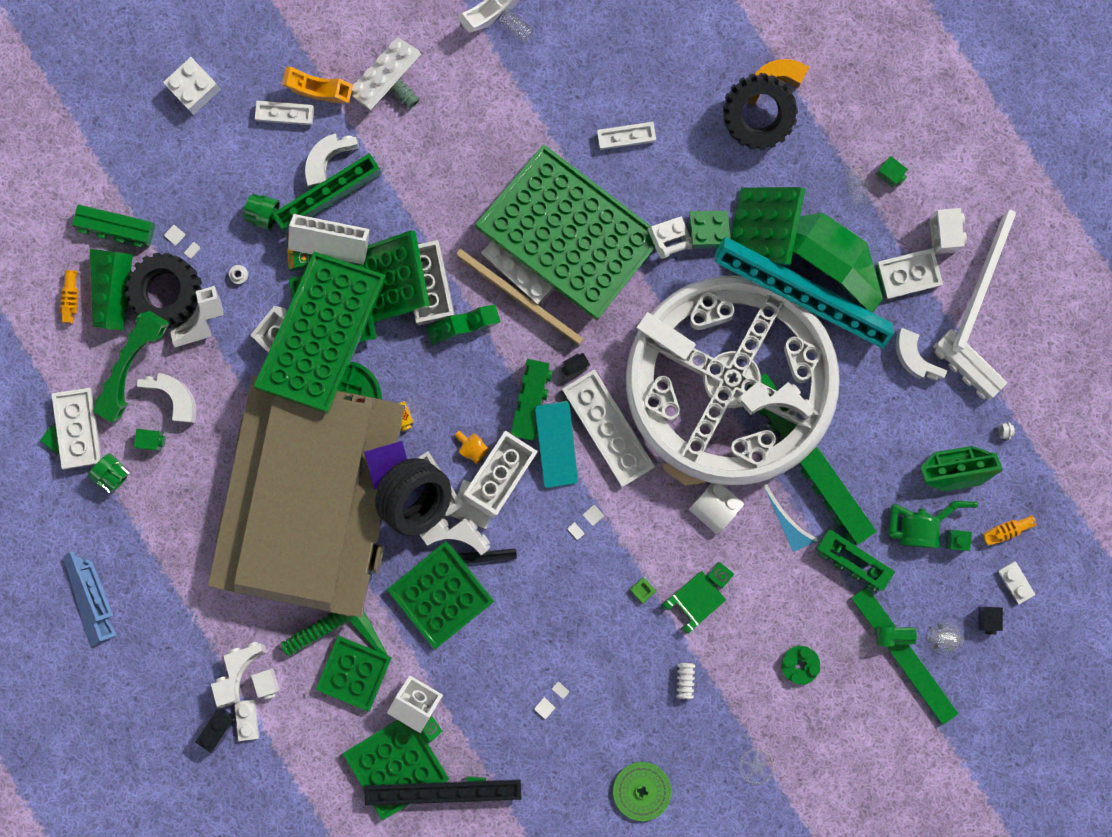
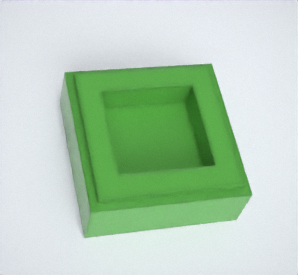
M644 577L630 589L642 604L656 592Z

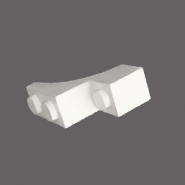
M484 0L474 8L461 13L458 19L462 23L463 28L468 30L469 33L490 27L503 11L513 9L520 0Z
M215 286L196 291L197 306L192 316L180 326L170 329L174 347L212 336L208 319L224 315Z
M757 382L738 399L750 415L763 408L773 406L792 409L806 420L814 414L812 403L808 399L804 400L799 395L801 392L794 384L791 385L789 382L771 397L769 396V390L763 384L760 386Z
M468 516L450 529L447 527L448 522L443 517L432 529L420 534L427 546L443 539H456L471 545L481 555L490 548L488 545L490 542L487 537L479 533L477 530L478 525L473 519H469Z
M253 642L248 644L245 649L235 648L229 650V654L224 655L229 678L227 676L216 679V683L211 684L217 707L224 708L240 702L239 685L242 675L253 660L267 653L265 645Z

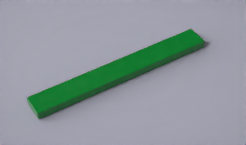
M864 587L851 597L876 634L877 626H894V628H897L868 587ZM909 644L886 646L942 725L959 714Z

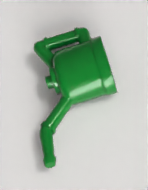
M950 502L935 517L930 516V513H926V509H918V512H912L898 504H892L889 511V537L900 539V545L939 548L940 522L954 510H957V508H977L978 502ZM898 514L904 516L902 519V532L897 531Z

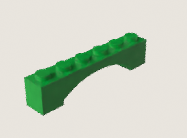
M151 311L141 313L136 318V326L128 334V342L120 350V358L110 370L112 374L102 386L104 390L94 402L96 406L93 412L111 423L121 419L128 405L125 402V382L133 360L150 341L160 340L169 325L168 321Z

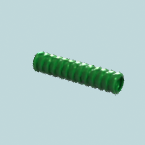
M329 613L327 617H322V620H317V623H312V626L309 625L306 629H302L301 632H297L296 635H292L291 638H287L286 641H282V650L290 657L293 653H297L298 650H302L303 647H307L308 644H312L313 641H317L318 638H322L323 635H327L328 632H332L333 629H337L338 626H342L343 623L349 622V619H354V616Z

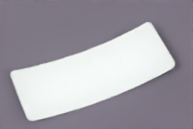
M173 225L164 236L176 246L186 234ZM193 242L184 254L191 259L199 251L200 247Z
M595 505L583 514L592 526L604 517ZM575 522L568 528L569 532L577 540L585 534Z
M557 682L552 688L562 699L569 693V690L560 682ZM544 697L535 707V711L546 719L556 707Z

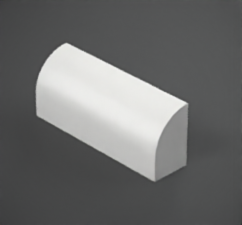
M294 214L289 225L288 250L313 254L315 251L339 260L364 265L370 229Z

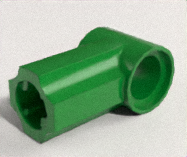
M877 626V646L916 644L917 633L914 627L894 628V626Z

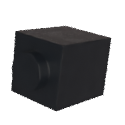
M979 606V630L985 631V634L996 635L997 631H1003V607Z

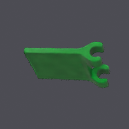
M700 571L662 603V606L669 610L675 604L678 605L690 620L682 627L683 631L689 634L722 605L726 599L703 571Z

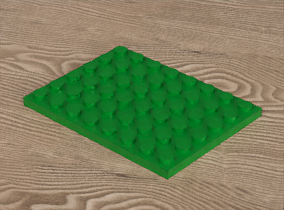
M544 144L475 224L477 230L596 321L655 249V245L648 232V228L651 225Z

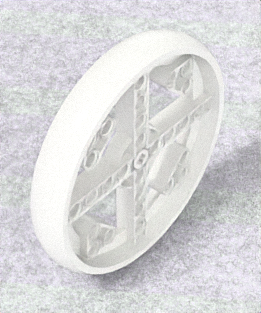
M718 276L700 280L679 289L663 300L650 314L673 329L691 315L690 325L692 328L702 330L730 321L734 313L732 304H744L759 308L760 310L738 351L724 352L712 358L693 348L684 361L638 331L627 361L626 392L632 417L638 430L654 452L665 462L684 474L701 481L722 485H746L765 481L785 473L805 459L818 445L831 424L839 396V367L832 341L825 327L814 313L742 276ZM707 299L711 300L713 302V305L710 307H706L703 304V301ZM726 308L730 311V314L724 316L720 313V310ZM769 309L773 312V316L767 317L763 311ZM701 316L704 322L698 324L694 321V318ZM777 317L797 336L787 340L784 352L793 379L797 383H805L811 376L809 401L814 406V414L807 420H800L797 418V412L792 409L782 411L779 406L767 407L765 409L797 425L781 442L773 446L776 440L775 435L771 431L766 430L734 440L730 448L731 454L734 457L717 456L704 452L727 408L742 407L738 399L746 392L744 387L749 384L753 386L757 382L760 386L762 385L760 370L753 359ZM762 326L764 332L759 334L755 332L754 328ZM751 342L755 345V349L748 350L745 344ZM794 343L799 347V350L791 351L789 345ZM658 353L702 375L704 388L711 398L688 443L680 438L667 423L676 421L680 410L670 379L666 376H660L654 381V368ZM806 353H814L816 359L809 360L806 357ZM695 358H701L703 360V364L700 366H696L693 363V360ZM744 359L747 365L739 367L736 361ZM718 367L720 373L714 375L710 372V368ZM804 369L807 372V376L800 377L797 374V370ZM731 376L736 377L733 383L729 382ZM660 382H665L668 388L660 390L657 385ZM764 385L769 390V395L772 396L777 392L776 390ZM724 392L729 398L722 401L718 398V394ZM651 399H656L659 405L651 407L648 402ZM668 408H673L676 414L668 416L665 411ZM716 409L720 415L713 418L709 415V411ZM708 426L710 433L704 435L700 432V428ZM768 436L771 439V444L764 445L761 442V438ZM693 443H699L701 450L695 452L690 446ZM742 444L745 447V451L738 453L735 451L734 446ZM759 453L762 456V461L755 462L752 459V454Z

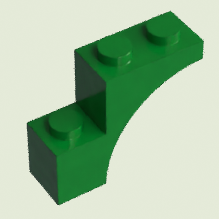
M496 305L478 307L468 313L449 316L426 328L431 344L438 345L464 334L488 329L501 323Z

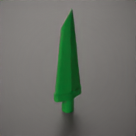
M363 611L362 617L354 616V619H349L376 651L388 655L365 611Z

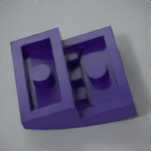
M402 441L364 452L374 490L378 488L381 479L393 466L407 460Z

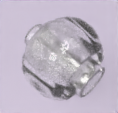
M945 619L936 622L932 627L928 628L926 641L929 642V646L935 654L946 657L954 654L959 647H963L964 636H961V631L957 624Z

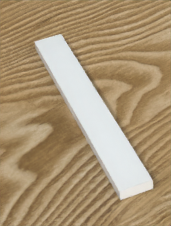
M1009 209L1002 216L951 349L955 352L963 350L967 344L1015 218V211Z

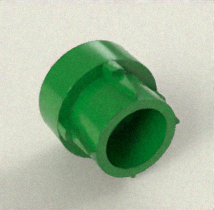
M253 193L245 204L243 218L245 221L252 223L253 226L270 231L276 221L272 213L280 209V201Z
M108 453L95 464L87 477L108 493H113L127 479L129 472L117 458Z

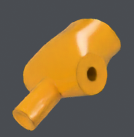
M460 431L455 434V437L463 444L458 452L465 458L472 460L475 464L479 463L488 453L489 448L477 434L473 433L468 438Z

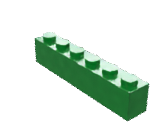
M368 153L272 214L281 229L288 233L294 214L313 217L375 179L382 172L372 155Z

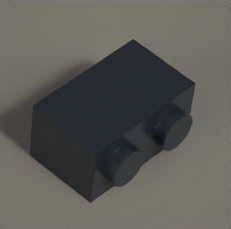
M224 708L217 709L195 743L208 752L213 753L236 721V716Z

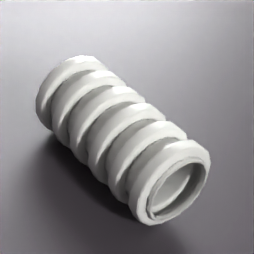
M693 663L678 664L680 670L677 671L679 673V676H677L679 688H677L678 694L676 697L678 699L694 698L692 686H694L693 680H695V677H693L695 665Z

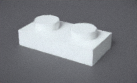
M1016 561L998 570L999 575L1017 604H1021L1035 595Z
M255 699L236 703L238 741L258 739L259 732Z

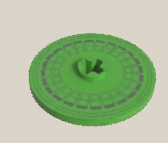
M635 762L623 768L617 775L613 786V796L618 809L625 816L636 821H649L660 816L668 807L671 799V784L665 772L655 764ZM644 786L648 793L639 796L637 789H641Z

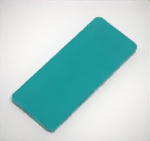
M567 401L537 405L535 407L544 486L550 488L575 484L578 482L570 405Z

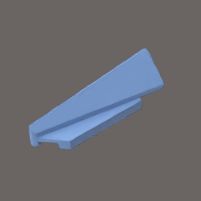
M71 551L63 558L89 644L93 646L117 636L108 620L113 614L93 562L88 559L83 560L74 555L75 552Z

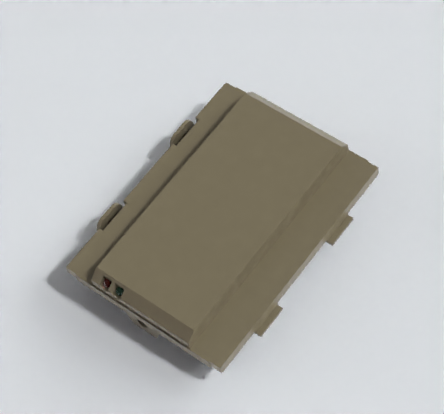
M252 375L244 417L241 419L238 433L237 450L224 512L221 514L216 537L217 545L208 586L303 607L362 617L371 574L368 573L371 571L374 574L380 573L385 549L383 545L374 544L378 542L382 519L376 510L375 495L377 489L374 490L364 452L398 442L405 405L338 391L329 413L326 414L256 390L254 384L258 376Z

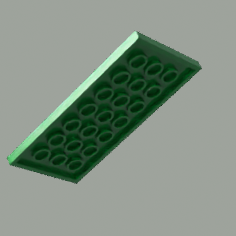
M314 251L257 377L254 388L328 414L385 283L386 275Z

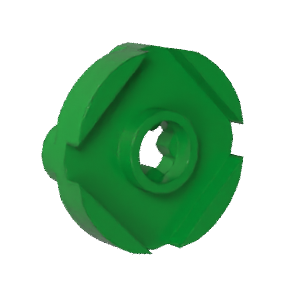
M796 645L785 652L781 661V669L784 676L791 682L801 685L808 684L820 673V659L816 652L809 647ZM798 660L806 661L803 670L796 668Z

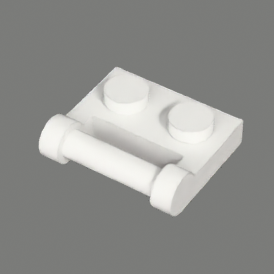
M682 217L648 228L656 250L662 259L684 249H693L691 237ZM681 238L683 241L670 247L664 246V243Z

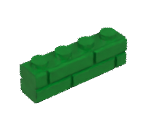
M79 204L77 205L72 226L78 229V233L89 235V232L96 234L95 237L106 240L107 237H112L115 242L122 244L129 241L133 242V246L144 248V245H151L155 230L153 222Z

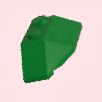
M973 446L934 452L920 467L925 484L942 492L981 486L1003 470L997 453H990Z

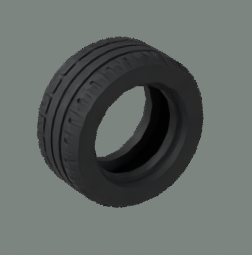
M411 458L401 461L384 475L378 485L375 495L377 513L385 523L401 535H420L436 526L446 514L451 501V484L448 477L441 470L425 459ZM421 484H424L423 491L417 501L409 508L403 510L406 498Z

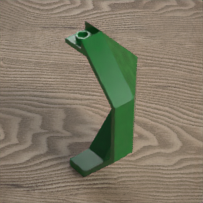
M824 213L800 216L793 253L799 255L839 282L866 310L873 313L883 298L868 243Z

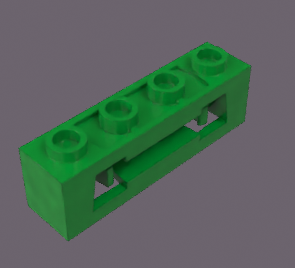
M830 529L825 531L815 547L819 551L817 555L825 560L830 558L835 562L834 566L842 571L847 569L851 572V577L857 581L864 580L867 582L866 586L875 592L877 590L884 591L895 573L894 570ZM834 541H837L838 543L843 545V547L837 545L836 543H834ZM843 548L867 565H874L881 571L879 572L874 567H870L869 571L866 572L841 555L833 554L830 552V549L835 553H839ZM868 573L869 575H872V576L875 577V578L872 579L871 577L867 576L866 574Z

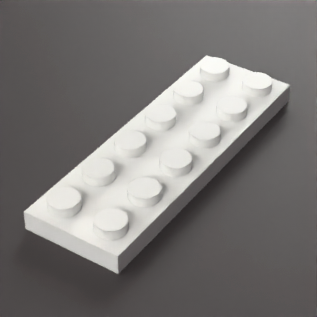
M595 369L562 389L621 487L655 467Z

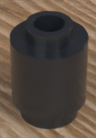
M577 353L562 362L561 370L565 377L569 376L572 379L586 371L590 363L584 353Z

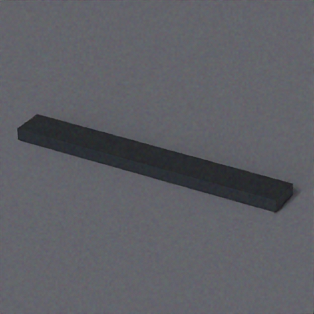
M521 779L364 785L365 806L522 800Z

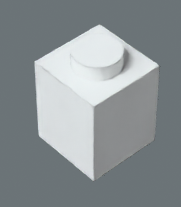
M273 668L251 675L258 698L264 696V700L276 696L275 692H278L280 689Z

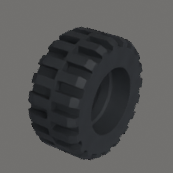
M760 73V75L750 74L748 78L744 79L742 77L739 79V83L731 86V91L725 96L723 118L732 138L736 139L740 145H746L748 149L753 150L755 148L765 150V147L768 146L773 148L776 147L775 144L779 141L781 143L786 140L785 136L792 133V127L797 122L796 114H798L797 102L788 86L776 76H768L766 73ZM759 94L772 97L778 107V114L775 120L764 128H751L742 117V108L746 101Z
M153 253V257L147 255L142 258V263L137 262L134 265L136 267L134 272L130 270L128 274L130 281L125 282V287L128 288V291L125 292L126 298L129 299L128 305L134 310L133 313L137 317L141 313L151 311L169 322L167 328L180 326L181 322H186L196 309V291L202 290L200 286L202 284L201 278L198 277L197 271L189 263L176 255L173 256L170 253H164L163 255ZM165 273L172 274L180 281L179 297L172 305L158 308L149 300V286L157 276Z

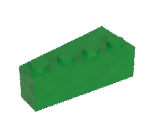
M90 249L93 327L124 331L127 307L125 292L128 291V288L125 287V282L130 281L128 274L132 268V254Z
M527 358L526 372L523 374L522 389L519 393L518 407L515 412L511 435L516 438L534 441V437L538 438L535 407L542 405L543 400H547L549 389H545L547 381L551 382L553 371L549 370L550 363Z

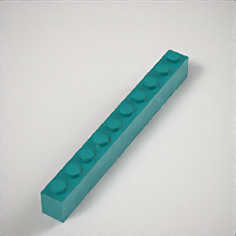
M724 237L715 251V263L882 349L894 335L892 322L774 263L772 260L727 237Z

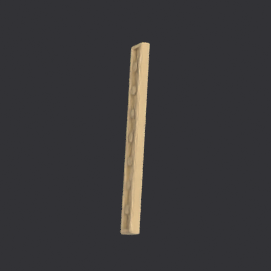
M459 249L456 253L459 260L577 346L581 345L584 338L466 252Z

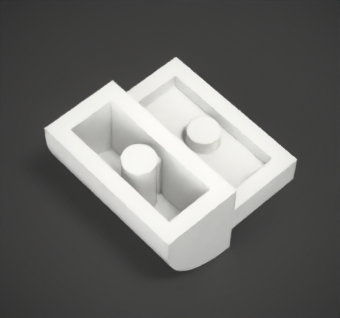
M711 483L688 510L718 535L736 516L744 503L722 484Z

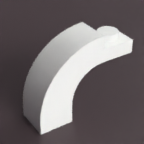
M335 133L323 138L313 147L308 155L305 167L306 181L310 189L327 179L326 167L334 155L359 149L356 137L344 136L341 138L342 140H338Z
M161 373L157 374V381L156 377L150 376L138 379L137 387L164 390L170 395L173 401V421L196 423L195 400L190 390L181 381Z

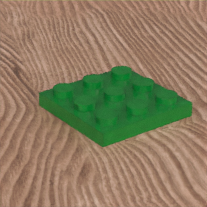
M338 635L316 690L370 712L392 657Z

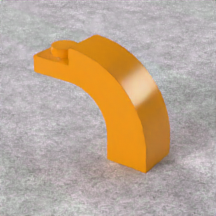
M779 59L765 64L755 75H760V73H766L768 76L773 75L779 80L799 88L809 66L791 59ZM761 94L751 97L748 104L754 107Z
M285 67L282 86L291 89L293 93L331 103H349L353 87L352 84L339 78H319L293 67Z

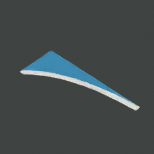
M763 485L792 551L794 552L817 542L816 537L801 529L785 513L768 485Z

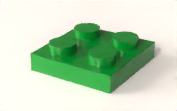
M690 211L689 222L692 248H718L724 237L731 239L728 211Z

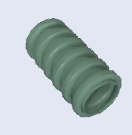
M398 79L390 88V92H394V96L398 97V100L402 101V104L406 105L407 109H412L419 102L420 97L415 96L416 93L414 91L411 92L412 89L410 87L407 88V84H403L402 79Z

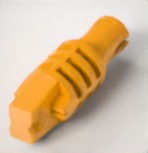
M65 270L64 287L61 289L60 313H62L63 323H74V315L77 314L79 290L76 288L78 271Z
M1030 515L1018 521L1010 520L994 526L982 533L985 544H996L1020 536L1022 531L1036 527L1037 524L1036 522L1033 523L1035 519Z

